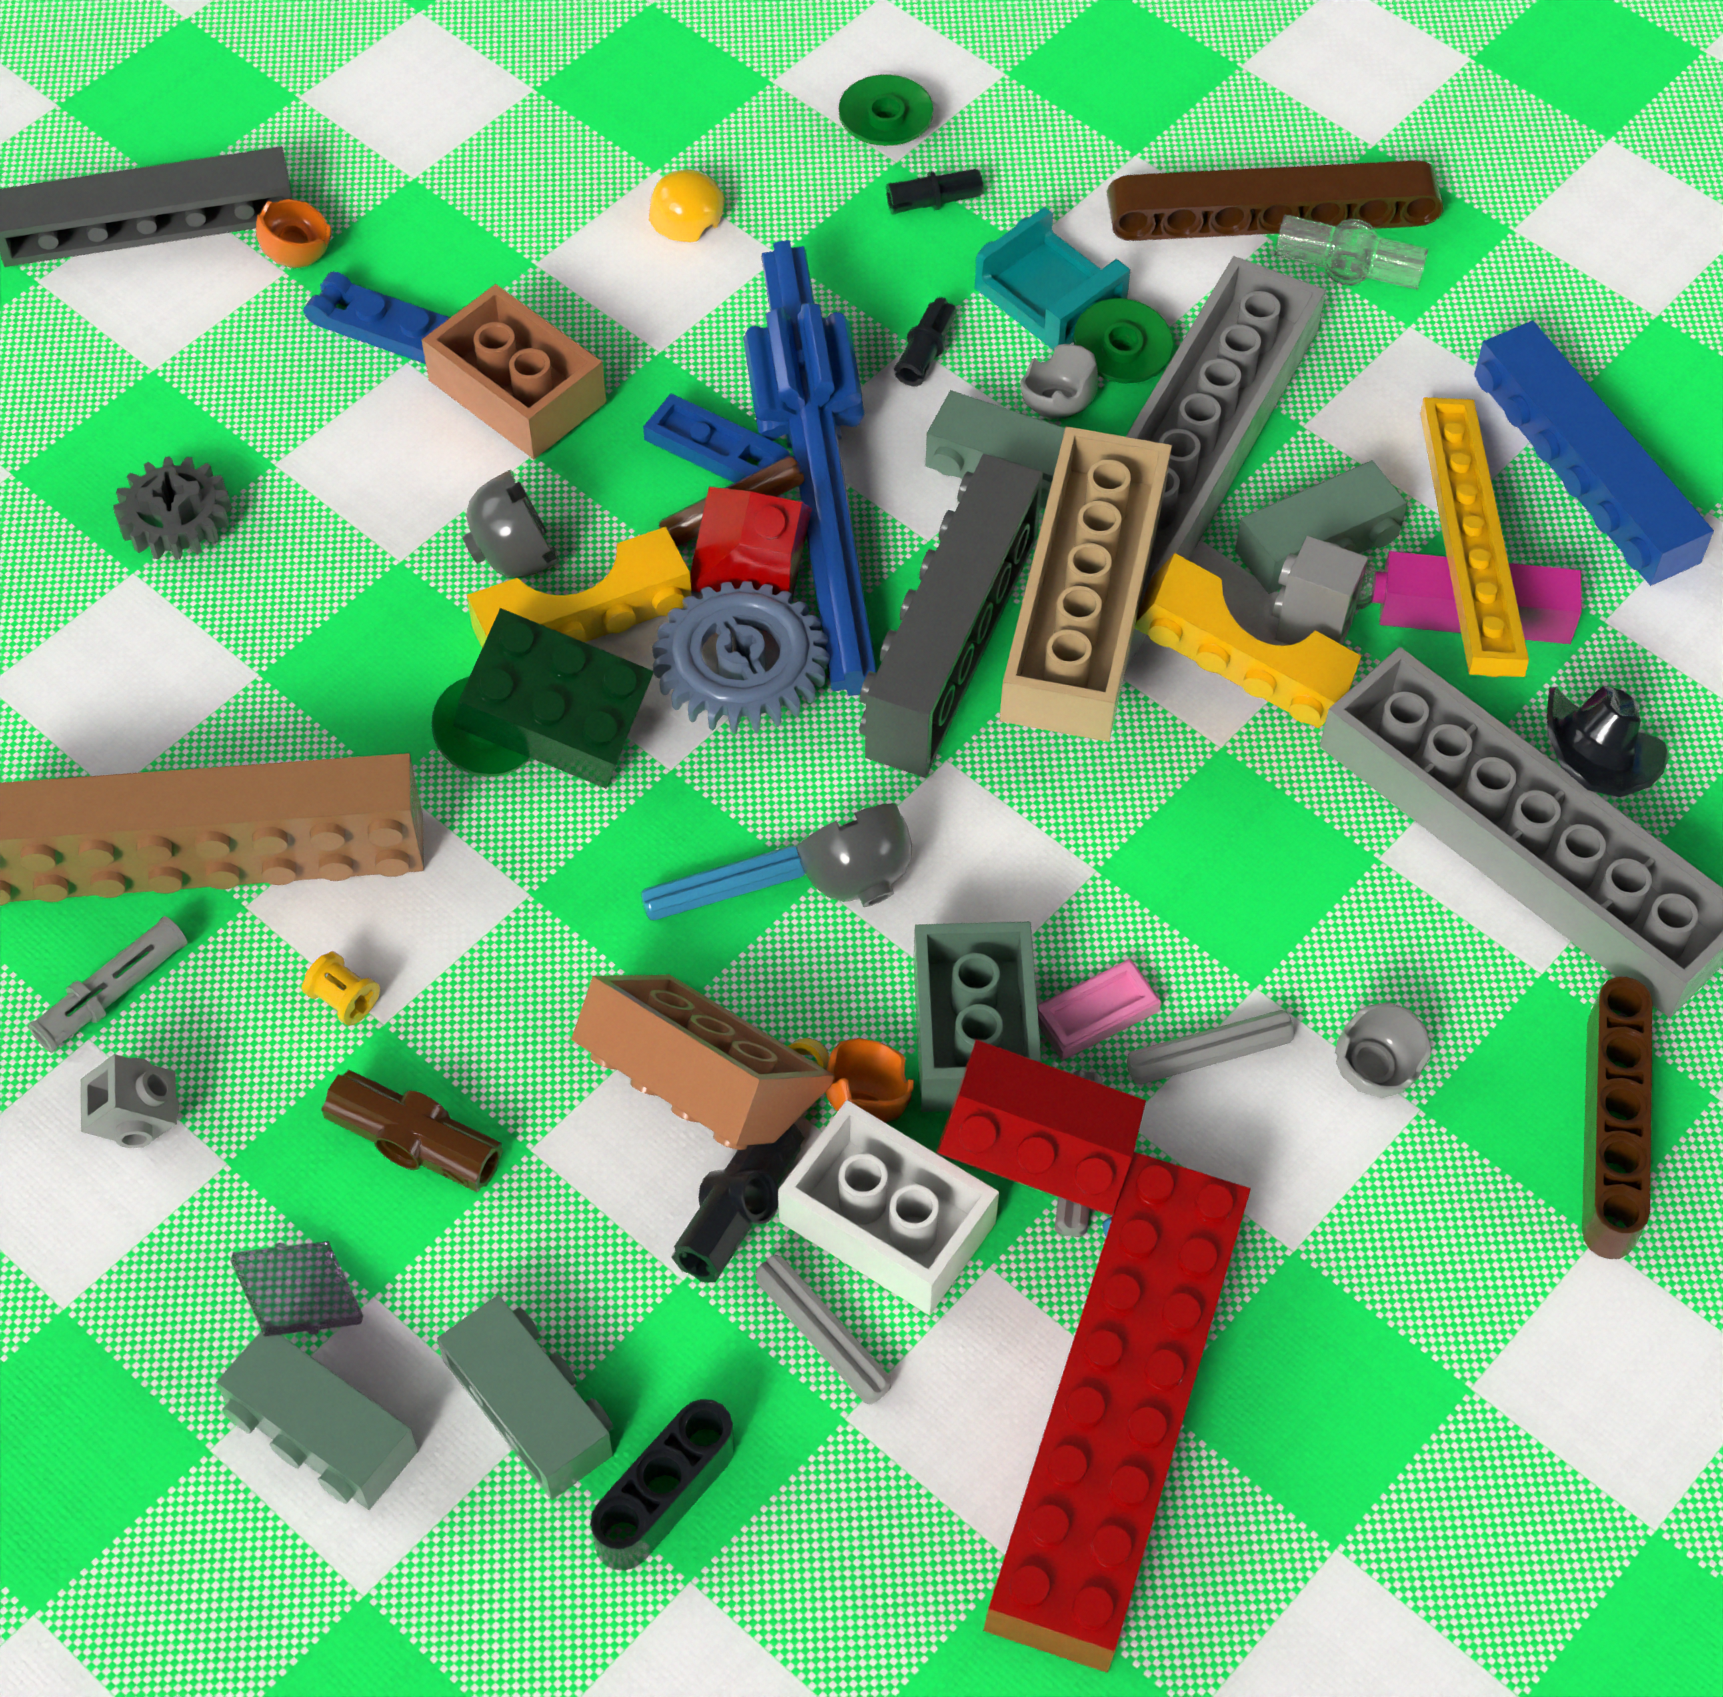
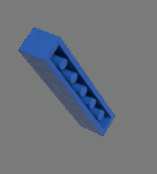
M1532 320L1483 341L1474 372L1479 386L1484 392L1489 393L1505 412L1508 421L1514 427H1518L1533 445L1537 456L1542 461L1547 462L1559 476L1567 492L1577 498L1590 513L1597 528L1607 534L1620 549L1627 564L1632 569L1637 570L1650 586L1701 564L1714 530L1538 325Z

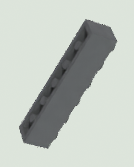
M283 146L0 189V255L4 267L256 229L257 215H260L267 201L277 202L293 199Z

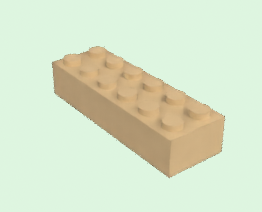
M1066 426L1003 679L1000 722L1110 742L1165 493L1172 445Z

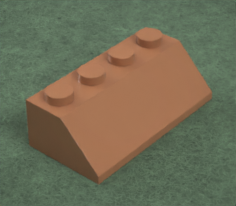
M671 975L593 976L571 1038L572 1041L591 1052L590 1058L593 1062L605 1068L619 1070L631 1078L630 1084L632 1087L645 1094L661 1097L672 1105L671 1111L675 1115L691 1122L701 1123L714 1132L713 1138L718 1143L737 1150H745L748 1145L775 1143L831 1086L835 1076Z

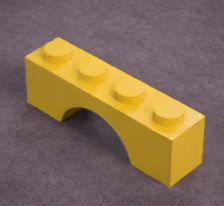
M663 527L617 543L616 559L608 575L597 585L583 592L570 595L546 594L534 590L518 578H514L468 594L467 600L472 628L483 648L500 608L582 642H588L611 633L624 632L633 625L659 616H668V612L673 608L682 609L683 599L692 595L690 572L667 528Z
M1176 553L1152 576L1140 605L1135 629L1148 635L1156 644L1170 647L1195 661L1202 669L1223 676L1243 687L1248 694L1257 698H1263L1290 713L1297 721L1310 724L1318 729L1325 724L1328 709L1349 692L1361 659V655L1316 630L1306 639L1292 645H1273L1256 639L1242 629L1230 614L1223 596L1222 578Z

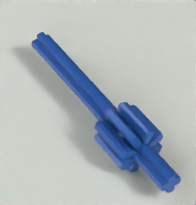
M790 240L773 243L774 251L765 252L761 255L770 312L765 313L767 327L752 326L748 328L743 338L758 432L771 441L786 435L787 446L792 448L793 456L799 462L804 473L805 481L798 487L801 502L812 508L806 536L821 629L828 637L825 650L830 656L828 672L831 689L833 692L847 690L848 696L860 695L868 672L873 671L877 673V665L838 440L842 439L840 426L856 427L860 425L865 415L849 320L839 312L822 318L820 304H815L806 250L804 246L791 248Z

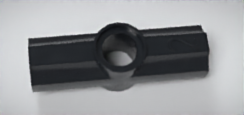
M795 1124L775 1143L748 1145L745 1150H737L725 1170L711 1171L703 1178L698 1196L700 1208L675 1244V1251L671 1256L682 1272L694 1276L700 1282H716L752 1225L767 1223L775 1216L778 1209V1185L801 1151V1144L805 1139Z

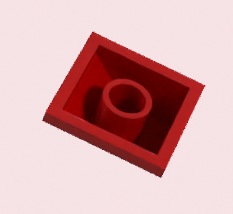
M709 487L690 572L691 591L701 593V589L711 587L717 593L721 591L722 583L730 582L734 589H740L743 581H751L754 590H759L764 584L773 585V595L776 596L782 591H788L792 593L793 600L812 508L803 502L766 494Z

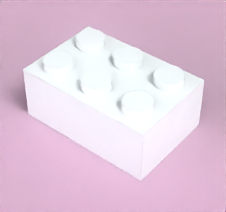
M846 1100L778 1189L779 1222L926 1314L931 1315L996 1224L999 1191Z

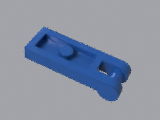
M334 271L330 272L321 283L320 289L322 292L320 295L312 296L303 308L305 317L316 326L424 364L426 362L422 339L449 319V317L352 284L346 276ZM340 304L346 306L347 308L345 310L336 308V305Z
M670 394L643 426L645 441L733 483L787 456H791L780 444L674 394ZM750 457L756 461H759V463L757 466H755L746 461Z

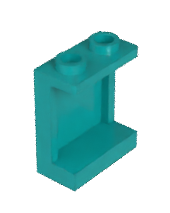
M1043 207L1031 217L1021 219L1012 230L996 241H990L981 248L976 256L975 289L1054 351L1057 345H1070L1074 342L1075 325L1080 315L1088 307L1106 299H1127L1131 269L1118 259L1100 269L1053 232V212Z

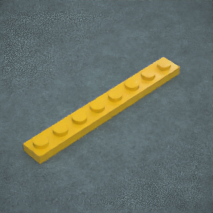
M1423 397L1420 416L1469 675L1525 677L1529 657L1475 402L1473 399Z

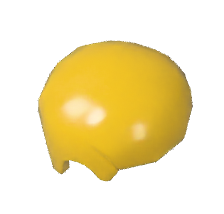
M691 169L673 171L662 177L654 187L650 200L649 221L656 232L671 240L696 242L705 228L710 225L713 228L718 227L725 203L724 194L714 179L700 171Z

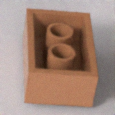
M497 284L493 285L422 339L428 380L533 460L606 403L603 362Z

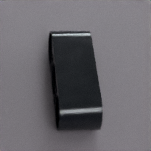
M700 1399L685 1406L597 1503L591 1514L590 1526L597 1556L604 1565L613 1570L623 1571L640 1565L728 1467L734 1454L733 1423L730 1413L722 1404L714 1400ZM703 1429L713 1430L721 1436L718 1441L709 1446H698L690 1441L693 1434ZM663 1475L672 1476L679 1481L678 1486L674 1490L664 1494L655 1493L648 1488L652 1480ZM621 1522L630 1523L637 1528L635 1535L626 1541L616 1542L605 1536L610 1527Z

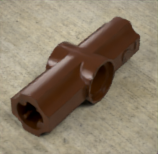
M349 1069L342 1075L338 1074L327 1091V1097L322 1107L324 1119L374 1142L378 1151L393 1163L408 1170H418L423 1166L475 1192L489 1184L497 1171V1165L503 1153L501 1142L451 1119L448 1112L439 1103L425 1094L417 1091H407L404 1095H401Z

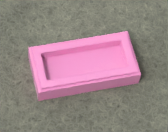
M1130 958L1038 1004L1039 1028L1061 1061L1159 1012L1161 1000Z

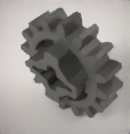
M165 457L163 467L157 469L150 462L144 464L146 474L139 476L129 473L127 479L130 488L117 489L116 494L119 503L113 505V510L124 541L132 540L134 550L138 553L150 547L153 559H159L165 551H172L175 560H179L182 557L183 549L189 547L196 554L202 553L200 542L205 539L216 543L219 540L216 528H228L230 524L227 512L232 511V506L222 476H213L211 466L207 463L196 470L190 457H186L181 466H175L171 457Z

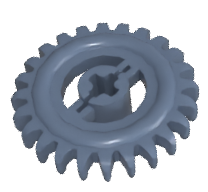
M743 581L740 589H734L730 582H725L721 584L720 592L716 593L711 587H705L701 589L702 599L699 600L694 596H687L683 599L684 610L673 608L668 612L669 623H663L658 627L657 635L659 640L652 646V653L655 658L653 671L655 677L660 679V691L663 695H668L671 689H674L671 695L674 710H679L684 702L689 701L688 717L691 722H695L698 714L702 711L708 710L710 730L713 731L719 719L726 715L729 719L731 732L736 734L741 718L747 716L754 732L758 733L760 730L761 714L767 713L773 719L774 725L779 727L781 725V706L787 707L795 717H798L800 714L798 695L804 696L808 703H813L815 700V687L812 682L818 687H822L825 684L824 670L828 668L830 656L825 650L828 637L825 633L821 632V620L814 615H809V606L804 602L792 604V593L788 591H782L775 596L773 595V585L764 584L759 590H754L751 581ZM751 626H756L768 632L778 643L780 649L779 658L767 672L763 635ZM714 633L718 634L716 643L718 674L714 673L704 663L701 655L704 644ZM732 638H733V648H734V652H732Z

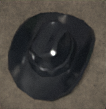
M1602 686L1579 708L1558 687L1549 688L1547 706L1549 739L1561 768L1585 789L1623 797L1649 788L1664 773L1669 760V752L1665 742L1661 739L1639 732L1641 723L1639 715L1640 704L1623 690Z

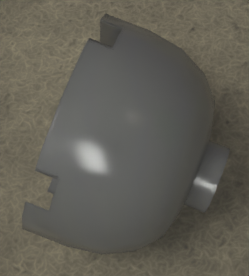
M511 469L491 479L475 492L468 503L466 512L470 532L463 535L462 538L477 564L486 560L497 573L509 578H518L539 573L560 562L554 546L549 548L543 535L547 531L520 482L515 483L514 473Z
M895 803L881 804L855 812L857 820L839 827L836 820L809 835L798 844L796 849L800 857V863L815 888L825 896L841 902L860 899L863 907L878 904L894 894L891 885L905 874L912 857V841L908 826Z

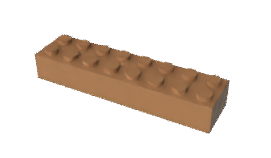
M410 753L0 783V906L14 901L41 900L45 902H58L68 897L95 895L104 898H114L123 893L149 891L169 894L180 889L212 887L215 889H230L237 885L257 883L286 885L293 881L311 879L342 881L352 876L381 874L387 877H397L407 872L424 871L423 813Z

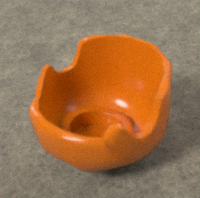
M285 199L277 202H266L260 215H257L256 238L264 254L277 264L294 269L308 267L324 255L330 242L332 229L321 212L308 202Z
M863 1038L840 1041L831 1051L826 1070L835 1076L825 1094L836 1111L848 1100L885 1123L900 1118L911 1101L914 1080H906L905 1057L899 1051L879 1041Z

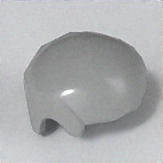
M1061 344L1055 347L1054 353L1048 361L1039 362L1036 358H1033L1026 376L1020 381L1024 403L1033 411L1049 419H1062L1082 412L1092 403L1097 394L1098 374L1094 354L1083 346Z
M1385 1002L1362 1008L1345 1025L1337 1040L1335 1050L1337 1055L1336 1064L1341 1076L1357 1091L1378 1098H1384L1403 1093L1406 1088H1409L1416 1082L1431 1057L1432 1048L1426 1026L1410 1009Z

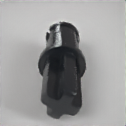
M977 169L936 176L935 172L932 171L927 173V177L904 182L886 183L889 210L891 214L932 206L934 210H939L942 203L979 197L983 193L981 173Z
M938 297L934 302L929 303L919 324L912 327L907 334L908 345L894 367L896 378L905 385L911 387L920 386L924 382L934 358L940 356L945 349L944 338L957 312L955 305L948 303L946 298Z

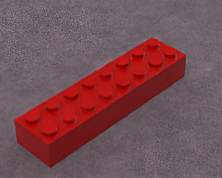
M1134 1152L992 1594L983 1631L1108 1673L1251 1188Z

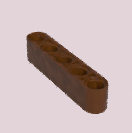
M1615 977L1608 980L1602 986L1587 1022L1582 1234L1588 1248L1596 1255L1606 1259H1620L1628 1255L1635 1247L1648 1223L1650 1215L1652 998L1645 985L1630 977ZM1612 1010L1621 1011L1627 1017L1619 1016ZM1610 1060L1620 1061L1627 1068L1618 1067ZM1608 1111L1619 1112L1620 1114L1625 1116L1627 1120L1617 1119L1614 1116H1612ZM1607 1163L1617 1164L1625 1169L1627 1173L1615 1172ZM1605 1216L1618 1218L1627 1228L1612 1225Z

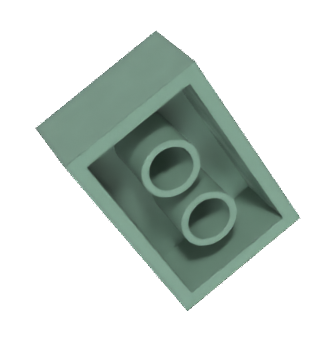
M1031 922L915 924L913 965L921 1112L950 1111L975 1040L1041 1062Z

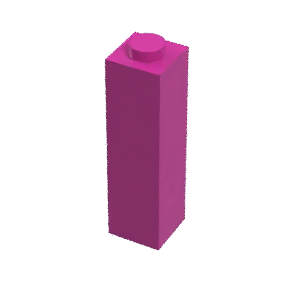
M1389 551L1384 572L1375 571L1372 583L1371 603L1380 604L1379 625L1461 633L1447 557ZM1509 563L1525 640L1571 644L1582 613L1581 570Z

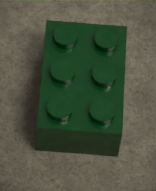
M500 608L459 699L453 727L606 789L641 707L654 671Z

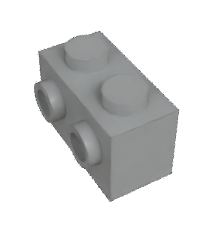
M1307 536L1298 556L1292 553L1288 554L1279 576L1278 583L1284 586L1281 587L1272 610V616L1279 618L1275 640L1292 645L1306 639L1316 630L1343 645L1353 623L1369 557L1344 549L1335 543L1324 542Z

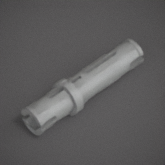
M163 916L156 925L124 950L120 951L84 982L81 983L76 980L66 988L67 995L38 1019L29 1023L28 1028L48 1052L53 1053L60 1044L89 1021L97 1023L106 1016L104 1009L135 984L143 980L178 949L186 946L188 942L185 935L171 919ZM146 952H149L146 956H144L141 960H139L121 976L115 978L127 967H129L132 963H134L137 959H139L142 955H144ZM102 989L101 992H99L96 996L92 997L89 1001H87V999H89L97 991ZM83 1003H85V1005H83L75 1013L67 1017V1015H69L72 1011H74L76 1008L80 1007Z

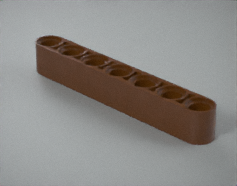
M1417 160L1133 174L1115 179L1106 191L1113 233L1118 238L1126 241L1419 227L1434 222L1443 212V202L1435 169L1431 164Z

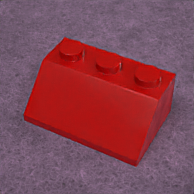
M975 1040L936 1154L1113 1216L1133 1158L1146 1100Z

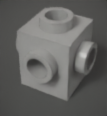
M114 1054L80 1079L81 1132L116 1141L118 1145L125 1148H144L177 1124L179 1101L176 1097L175 1071L151 1065L145 1059L127 1058Z

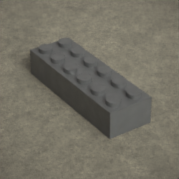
M983 454L974 473L967 471L963 476L957 496V501L959 502L956 511L948 510L942 520L938 537L941 542L936 551L929 549L925 554L919 574V579L922 581L917 591L913 589L908 590L900 611V620L902 622L897 631L890 629L884 639L880 652V661L882 663L877 673L869 671L863 682L860 702L866 704V709L861 719L859 733L865 735V758L924 778L927 777L1037 540L1043 479L1042 471Z

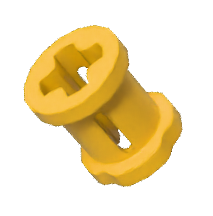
M331 951L321 955L310 966L305 974L301 988L308 997L312 999L319 997L338 1011L337 1016L341 1022L348 1026L355 1025L374 1007L379 997L380 987L371 978L361 979L344 966L345 962L342 956Z

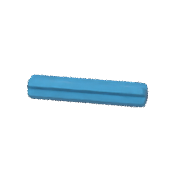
M788 846L645 888L641 892L645 913L650 920H657L800 878L805 872L800 863V857L796 849L797 846Z

